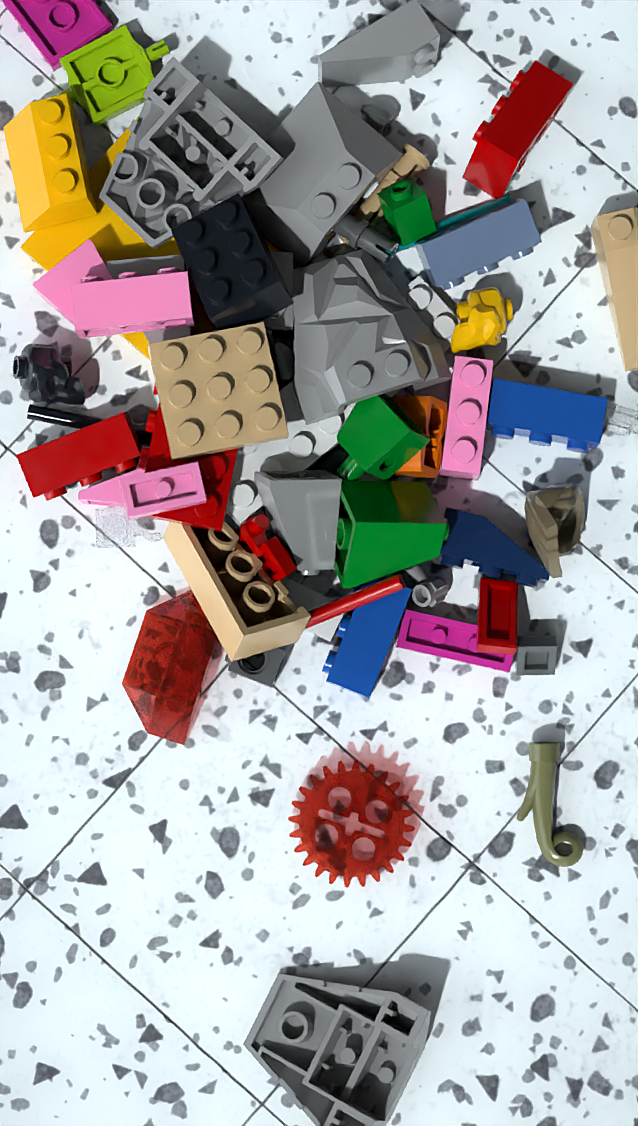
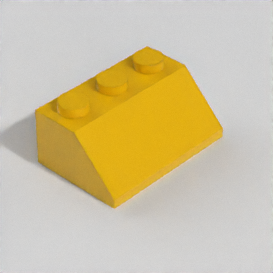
M65 93L30 102L3 127L23 231L27 233L98 215L78 115L69 97Z

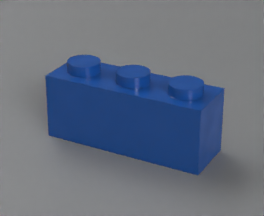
M494 378L490 387L485 430H491V436L496 438L513 439L514 435L529 437L528 442L531 444L551 446L552 442L567 444L566 449L569 451L589 453V448L596 449L600 444L608 398Z
M380 577L355 586L353 593L383 581L385 578ZM405 587L395 593L354 609L352 616L344 614L336 636L343 638L338 652L329 651L322 672L328 674L327 683L364 698H370L412 589Z

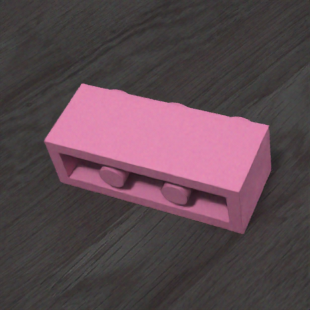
M169 267L159 269L157 275L142 276L140 272H125L118 275L119 279L104 281L103 277L88 276L81 278L80 283L70 284L74 327L80 339L195 326L189 275L187 271L180 272V268Z
M455 356L439 476L477 481L480 475L494 360Z

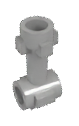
M420 564L404 569L416 585L412 589V598L418 606L426 607L429 605L434 607L446 599L448 585L443 578L435 576L430 579Z

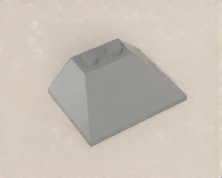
M317 81L266 140V143L283 158L282 162L257 189L246 194L242 199L254 215L263 236L281 252H293V262L301 268L312 263L329 243L326 237L374 181L378 185L403 157V154Z

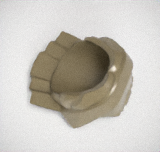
M555 483L540 490L529 491L524 504L529 536L552 578L563 577L559 557L567 555L572 548L579 544L581 531L584 527V493L579 486L573 483Z

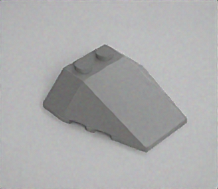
M278 973L243 1045L271 1078L283 1087L292 1098L291 1101L299 1110H303L315 1126H386L425 1049L431 1011L397 992Z

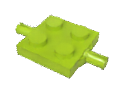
M123 25L59 59L68 76L70 88L57 95L66 93L72 104L78 102L87 111L96 128L146 101L143 95L147 86L154 79L151 63L170 54V51L164 39L143 49L142 46L134 41L127 26Z

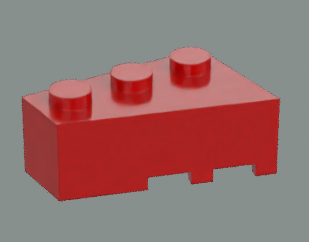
M537 60L534 61L527 72L521 69L509 87L513 92L509 97L502 95L491 112L494 118L490 123L483 120L476 130L472 140L477 144L462 178L495 199L503 197L516 171L519 172L526 162L525 158L535 144L539 143L557 116L574 84Z

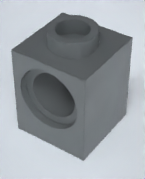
M275 648L262 652L265 656V662L256 671L246 669L243 665V658L231 662L226 654L224 661L230 663L229 672L273 688L286 651Z

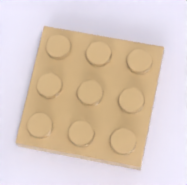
M264 322L148 344L172 461L288 438L289 432Z

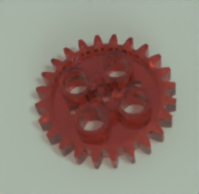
M358 760L354 761L351 771H346L342 761H338V773L332 774L330 769L324 766V779L320 780L312 774L309 776L314 785L311 790L306 787H299L300 792L306 798L304 802L292 801L291 803L300 810V815H293L288 818L289 821L299 824V829L289 833V837L301 838L302 843L295 847L294 852L306 851L308 853V856L302 863L304 866L310 865L313 862L318 864L314 876L318 877L326 870L330 872L329 884H333L339 875L343 876L346 888L349 887L352 877H357L361 887H364L366 875L371 874L379 882V869L383 867L390 873L394 872L389 862L392 858L404 861L405 858L398 851L399 846L411 847L412 845L411 842L403 838L404 832L415 830L414 826L404 823V818L413 815L414 811L402 809L401 804L406 802L409 796H396L394 792L401 784L399 781L389 786L385 783L388 771L385 770L376 777L373 776L374 764L372 763L365 772H361ZM336 787H344L350 793L351 801L345 809L337 810L329 804L328 795ZM374 800L382 801L387 807V816L378 823L369 821L365 815L366 806ZM324 809L345 818H349L352 812L357 813V820L360 823L384 831L385 835L379 838L358 829H354L351 835L346 834L343 824L319 816L318 812ZM329 824L336 828L338 839L332 846H322L316 841L315 832L321 825ZM362 837L372 840L375 847L373 855L365 860L358 859L352 852L353 843Z

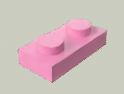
M198 462L119 479L128 520L203 504L207 501Z

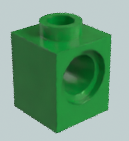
M411 177L395 182L389 188L377 193L387 229L403 247L437 231L427 194Z

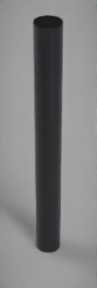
M33 404L29 405L27 419L76 429H82L104 420V418ZM133 424L139 441L151 443L153 433L146 432V427Z

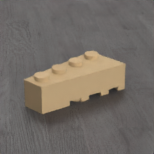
M223 521L221 532L169 522L163 539L231 662L298 642L311 615L303 606L297 608L287 597L289 591L280 581L276 583L272 581L261 568L263 562L254 553L250 554L245 551L238 543L240 537L225 521Z

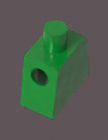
M381 394L359 401L355 404L337 434L338 443L349 454L337 469V472L345 480L358 481L365 472L383 480L388 479L429 443L430 438L389 395Z

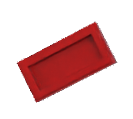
M480 578L477 601L476 651L515 655L517 650L518 583H515V581Z

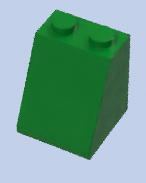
M342 480L334 568L343 588H352L440 556L442 543L448 539L449 523L447 518L443 517L438 507L437 498L433 497L426 482Z

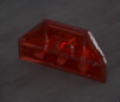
M192 590L146 610L122 681V686L146 732L181 745H185L219 643L215 631Z

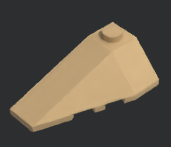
M633 207L596 215L590 227L625 372L638 369V208Z

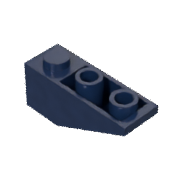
M446 507L443 517L448 520L449 535L448 539L442 543L439 556L441 558L440 564L457 569H463L464 564L479 567V574L492 578H500L501 573L515 576V583L537 588L538 583L545 584L549 580L550 575L546 568L486 517Z

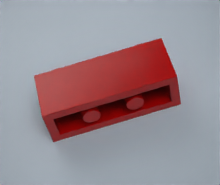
M127 411L19 453L16 457L33 498L44 494L46 501L68 493L65 487L68 484L79 480L81 487L103 479L101 475L103 470L114 466L116 472L119 473L138 465L136 457L140 456L142 446Z

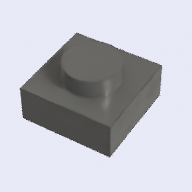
M517 636L516 676L555 675L556 636Z

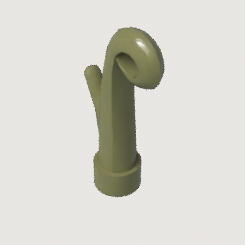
M530 742V778L525 798L517 814V820H525L533 808L535 833L542 854L549 862L556 866H573L583 855L582 841L572 832H561L553 835L557 761H560V743ZM566 841L572 845V851L570 854L562 855L557 852L555 847L559 843Z

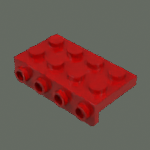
M155 383L153 394L158 395ZM159 402L157 410H149L145 431L153 434L150 447L142 446L138 469L145 470V473L198 462L207 501L203 504L139 518L149 517L221 532L238 448L172 461Z

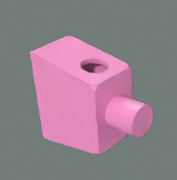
M88 239L32 285L42 299L74 325L70 284L80 283L81 278L88 276L103 277V281L113 280L94 244Z

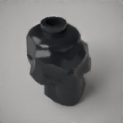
M27 344L23 348L21 355L14 357L13 377L19 379L22 389L28 392L30 400L34 402L44 401L49 404L62 403L78 406L85 403V390L82 380L71 376L72 362L70 356L60 355L55 346Z

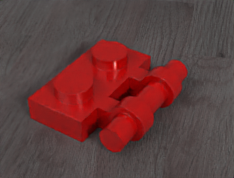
M264 514L251 516L241 524L240 529L233 530L240 537L238 543L246 552L254 553L263 562L261 568L274 583L277 581L281 582L297 570V567L293 563L288 550L282 546L276 536L268 540L264 535L266 528L269 526L268 517Z

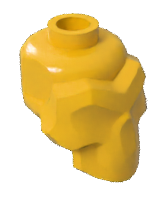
M489 287L469 292L467 301L457 302L456 312L460 324L455 326L450 342L453 353L471 349L477 350L486 345L495 346L500 343L501 335L504 334L507 328V321L513 320L510 297L503 298L498 288Z

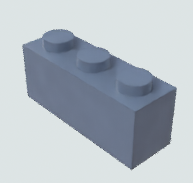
M516 198L416 241L414 244L430 284L436 287L442 286L444 290L464 283L463 276L476 270L478 275H482L499 267V260L509 256L516 260L533 253L532 246L541 243L542 240L526 199Z

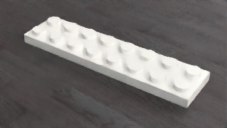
M419 275L403 288L400 293L437 338L445 355L451 350L452 334L455 326L460 324V320ZM293 380L279 391L289 432L288 438L241 447L237 450L226 512L239 527L247 518L253 516L264 507L254 480L255 471L308 470L339 444L337 434L356 403L345 406L343 414L306 425L294 392ZM400 388L385 394L393 398L398 393H400L404 388Z

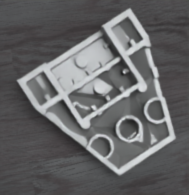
M172 57L147 86L143 95L146 101L138 119H133L128 129L131 135L123 153L118 152L99 198L147 244L155 249L174 238L171 229L237 193L243 197L257 189L282 162L283 158L176 58Z
M360 249L293 270V355L295 371L293 388L306 425L343 414L344 408L347 405L413 385L414 391L451 380L452 376L439 341L368 252Z

